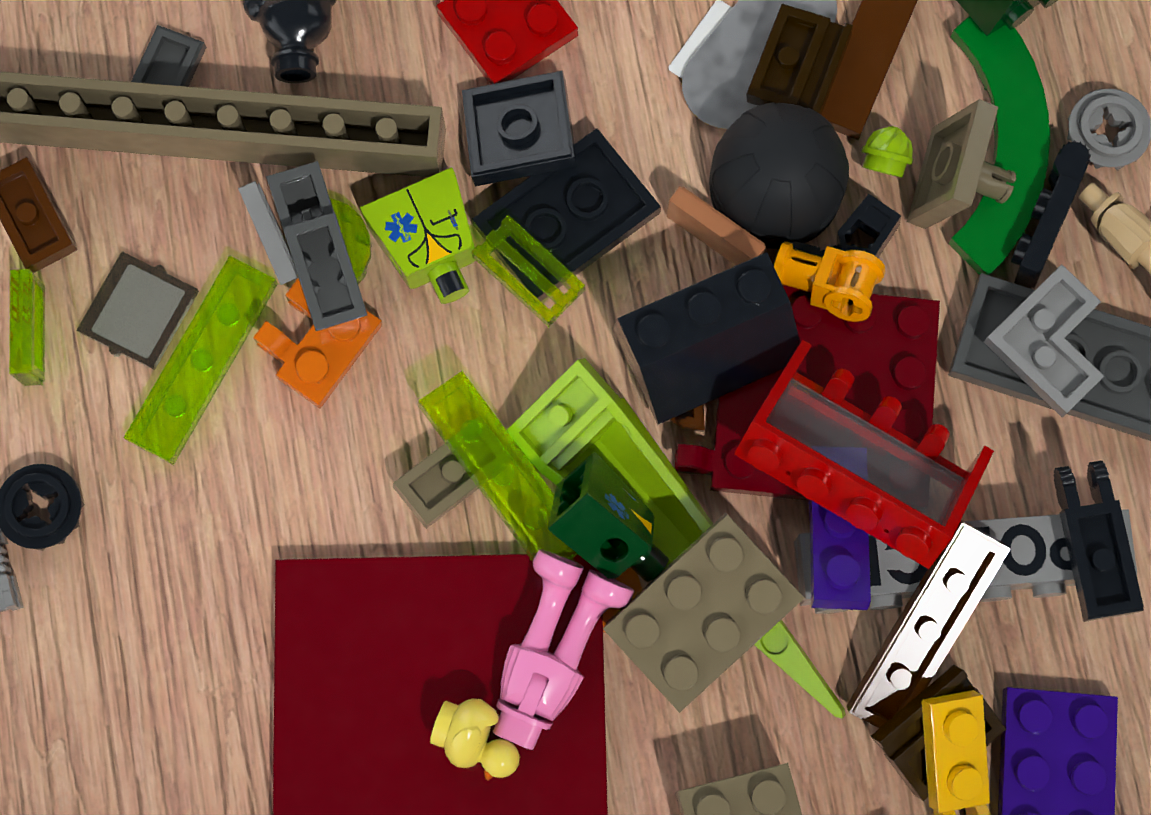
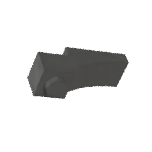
M318 161L266 176L315 330L319 331L367 316Z

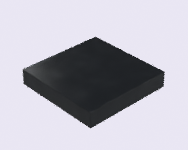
M563 70L462 90L471 178L475 186L577 167L566 80Z

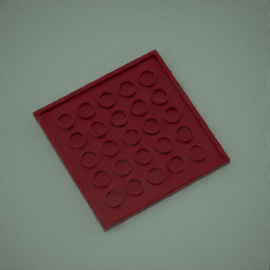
M554 553L581 564L584 569L576 586L572 589L557 623L548 650L551 653H554L573 616L589 570L598 571L577 553ZM536 554L275 560L273 815H608L603 614L595 624L582 653L577 669L584 678L572 699L552 721L551 728L549 730L542 729L533 750L513 743L518 749L520 756L519 765L513 774L504 778L492 777L487 781L484 775V768L480 762L469 768L456 767L446 757L444 748L430 743L431 734L438 713L445 701L460 705L472 698L482 699L494 708L498 716H500L501 711L496 705L498 699H500L502 674L510 645L522 644L538 609L543 591L542 577L533 568V560ZM495 725L491 726L487 743L492 740L503 739L493 733Z

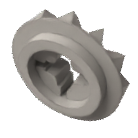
M1099 89L1086 94L1076 103L1068 117L1069 131L1067 139L1072 142L1074 140L1076 142L1081 141L1083 145L1086 144V148L1090 149L1089 154H1091L1089 160L1094 164L1095 169L1115 167L1116 170H1119L1125 165L1136 162L1146 151L1151 140V119L1147 110L1138 99L1121 90ZM1103 115L1104 119L1108 120L1110 127L1125 128L1115 136L1113 146L1112 142L1108 141L1106 135L1092 133L1103 123Z

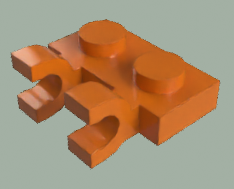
M297 279L285 296L289 299L288 303L290 306L312 320L300 280ZM366 310L367 316L319 331L315 330L313 324L298 345L275 326L265 321L253 338L258 342L257 346L283 363L276 373L277 379L321 409L382 327V320Z

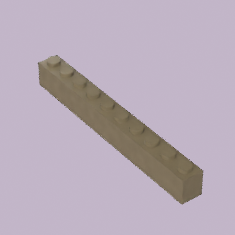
M0 72V143L297 167L318 161L321 169L430 177L442 172L446 135L442 107Z

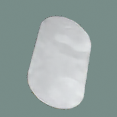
M739 0L690 59L685 68L682 78V91L684 99L693 114L710 126L728 129L744 112L757 106L747 102L746 93L781 4L831 18V22L835 23L837 1Z

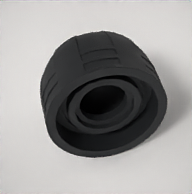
M766 103L744 112L727 129L718 142L714 151L709 177L711 201L717 211L765 243L766 248L780 249L784 241L807 243L820 235L835 218L846 192L849 179V162L846 158L843 144L834 127L821 114L799 105Z

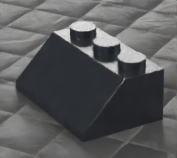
M767 252L617 318L613 327L657 425L784 369L801 343L790 300Z

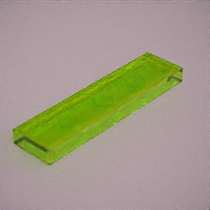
M232 256L228 257L123 437L126 441L174 466L277 287L278 283L275 278Z
M463 371L418 401V407L532 561L539 549L552 552L570 560L578 556L575 551L548 530L554 499L553 492Z

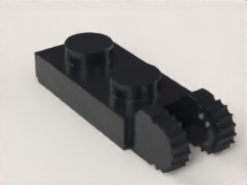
M1068 141L1066 145L1063 144L1062 149L1057 154L1048 178L1053 191L1045 188L1042 189L1031 215L1032 218L1039 220V224L1033 236L1025 233L1022 234L1011 260V263L1020 266L1014 281L1015 284L1035 289L1090 162V149L1086 148V144H1081V141Z
M1103 460L1089 462V465H1087V480L1095 502L1092 505H1080L1075 477L1069 466L1055 468L1053 475L1058 503L1062 509L1059 514L1084 622L1144 611L1120 501H1115L1109 473Z

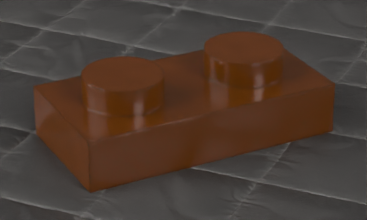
M28 157L0 170V221L25 269L30 274H33L77 251L75 243Z

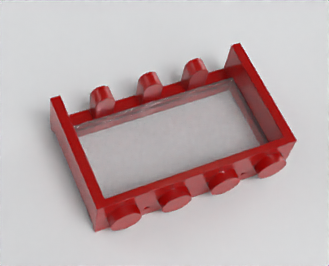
M802 340L751 422L734 455L802 494L805 498L814 501L843 518L856 528L865 531L899 551L905 557L930 569L953 538L994 450L984 445L967 470L962 469L939 455L950 437L949 430L945 426L940 424L931 425L918 443L892 428L902 409L900 401L895 397H884L871 416L844 400L854 383V376L850 371L842 368L837 369L825 388L799 374L797 370L812 346Z

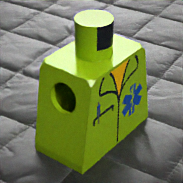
M452 167L360 207L368 230L409 289H416L431 282L441 304L454 302L469 292L460 269L474 263L477 257L458 182Z

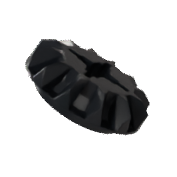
M33 464L17 470L7 478L0 488L1 531L13 543L28 549L43 551L45 548L56 544H63L66 537L74 529L80 527L79 518L81 509L85 504L81 498L78 483L64 470L49 464ZM30 490L45 500L52 497L55 498L53 499L54 502L48 507V512L51 515L49 519L52 523L49 524L38 516L27 518L29 516L28 513L34 508L31 501L33 497L29 493Z

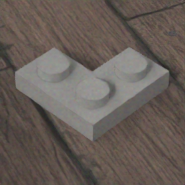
M1062 264L983 342L1061 417H1064L1104 377L1096 367L1065 339L1101 301Z

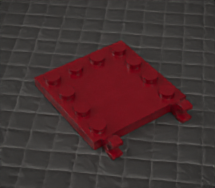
M783 285L791 303L800 342L804 340L812 345L797 372L825 388L837 369L842 368L850 371L854 376V383L844 400L871 416L884 397H895L900 401L902 409L892 428L919 443L933 423L940 301L872 294L870 300L873 308L868 319L853 322L838 318L827 309L810 305L811 292ZM849 299L848 304L852 305L853 300ZM784 369L719 397L714 450L697 445L678 444L674 469L679 473L711 475L710 491L809 501L802 494L734 455L751 422ZM788 395L784 397L769 424L810 448L866 450V475L868 482L919 512H924L927 509L928 477Z

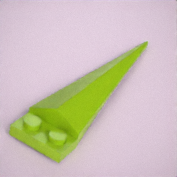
M585 358L578 359L505 431L535 468L556 485L595 451L652 511L655 517L653 544L669 558L666 567L713 525L711 519L625 398H620ZM780 620L754 645L831 714L843 719L846 715L845 708L784 622Z

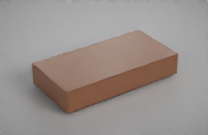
M679 186L669 199L667 217L734 265H739L764 254L766 249L765 243L685 187L681 188Z

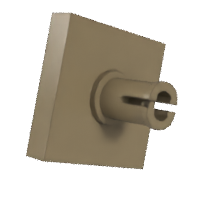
M979 99L932 128L908 215V223L926 229L972 206L975 193L994 199L1000 204L1008 200L1014 186L1006 184V182L1014 183L1016 181V173L984 161L998 106Z

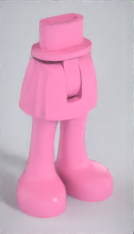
M539 549L533 560V568L543 580L540 603L522 644L510 645L502 674L500 699H498L496 705L501 713L498 723H496L493 730L495 735L530 750L534 749L542 729L549 730L551 728L552 721L566 707L580 686L584 676L577 667L589 636L600 616L609 608L626 607L630 604L634 590L615 579H608L602 573L590 569L573 616L554 653H551L548 650L557 623L584 567L568 558Z

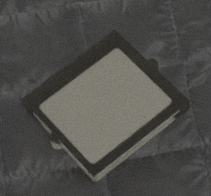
M121 252L77 331L108 347L109 352L114 357L122 354L155 371L199 290L167 274L166 269L162 265L153 267L129 254Z

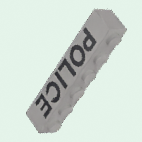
M1129 509L1122 510L1137 575ZM1060 514L965 521L1000 540L1010 548V551L979 600L980 602L1011 599V590L1032 589L1033 597L1035 598L1061 596L1067 594L1066 586H1075ZM801 533L794 541L798 588L804 597L800 602V606L811 605L810 533ZM870 534L871 603L869 608L871 610H883L902 607V598H911L928 570ZM815 608L816 614L848 611L846 609Z

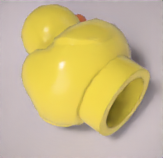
M474 698L466 700L460 705L448 701L443 703L432 730L430 743L444 748L450 763L459 768H469L480 762L484 768V775L487 781L492 777H508L516 771L519 765V752L513 743L505 739H496L487 743L491 726L498 723L499 716L494 708L482 699Z

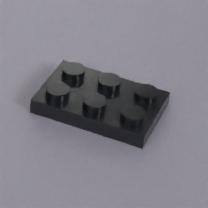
M598 128L574 144L577 167L532 175L472 218L473 226L536 305L661 212L659 203Z

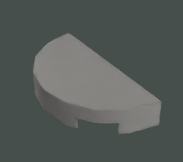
M254 181L238 188L280 285L298 278L290 250L260 184Z

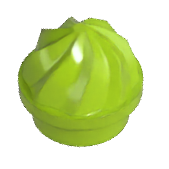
M890 126L874 131L861 150L862 153L866 154L862 168L903 178L906 165H912L913 163L912 142L898 127Z

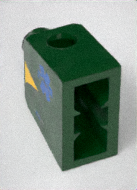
M595 451L556 485L548 530L605 577L612 580L616 579L631 567L643 580L650 582L664 570L669 561V558L653 544L655 517L652 511Z

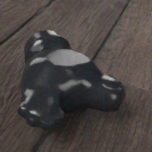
M243 0L245 13L252 21L260 23L269 42L279 48L271 57V64L274 67L277 80L285 83H305L315 79L319 57L311 49L321 44L328 37L332 28V6L337 0Z

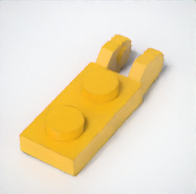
M972 690L922 699L929 807L933 809V814L956 815L954 810L965 808L966 815H991L987 804L990 803L983 695Z

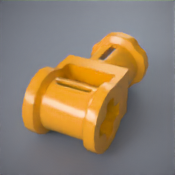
M787 241L781 244L774 263V268L782 285L811 292L810 305L827 309L836 317L853 322L868 319L873 308L870 298L874 286L882 281L886 272L882 261L866 251H843L827 246L823 257L795 250L793 249V243ZM858 266L862 268L860 273L856 271ZM849 299L853 300L852 305L848 304Z

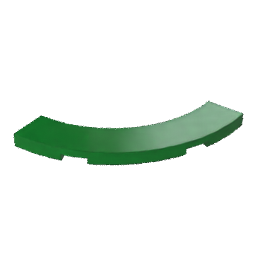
M969 16L953 30L950 37L961 48L975 68L984 89L989 93L991 103L998 106L994 121L993 165L1005 170L1014 171L1016 173V181L1014 183L1006 182V184L1014 186L1008 200L1002 204L983 195L974 213L966 224L951 238L948 244L979 275L983 273L990 276L1001 265L1021 238L1032 218V212L1044 187L1049 163V112L1044 88L1035 62L1015 28L1009 30L1004 25L986 36Z

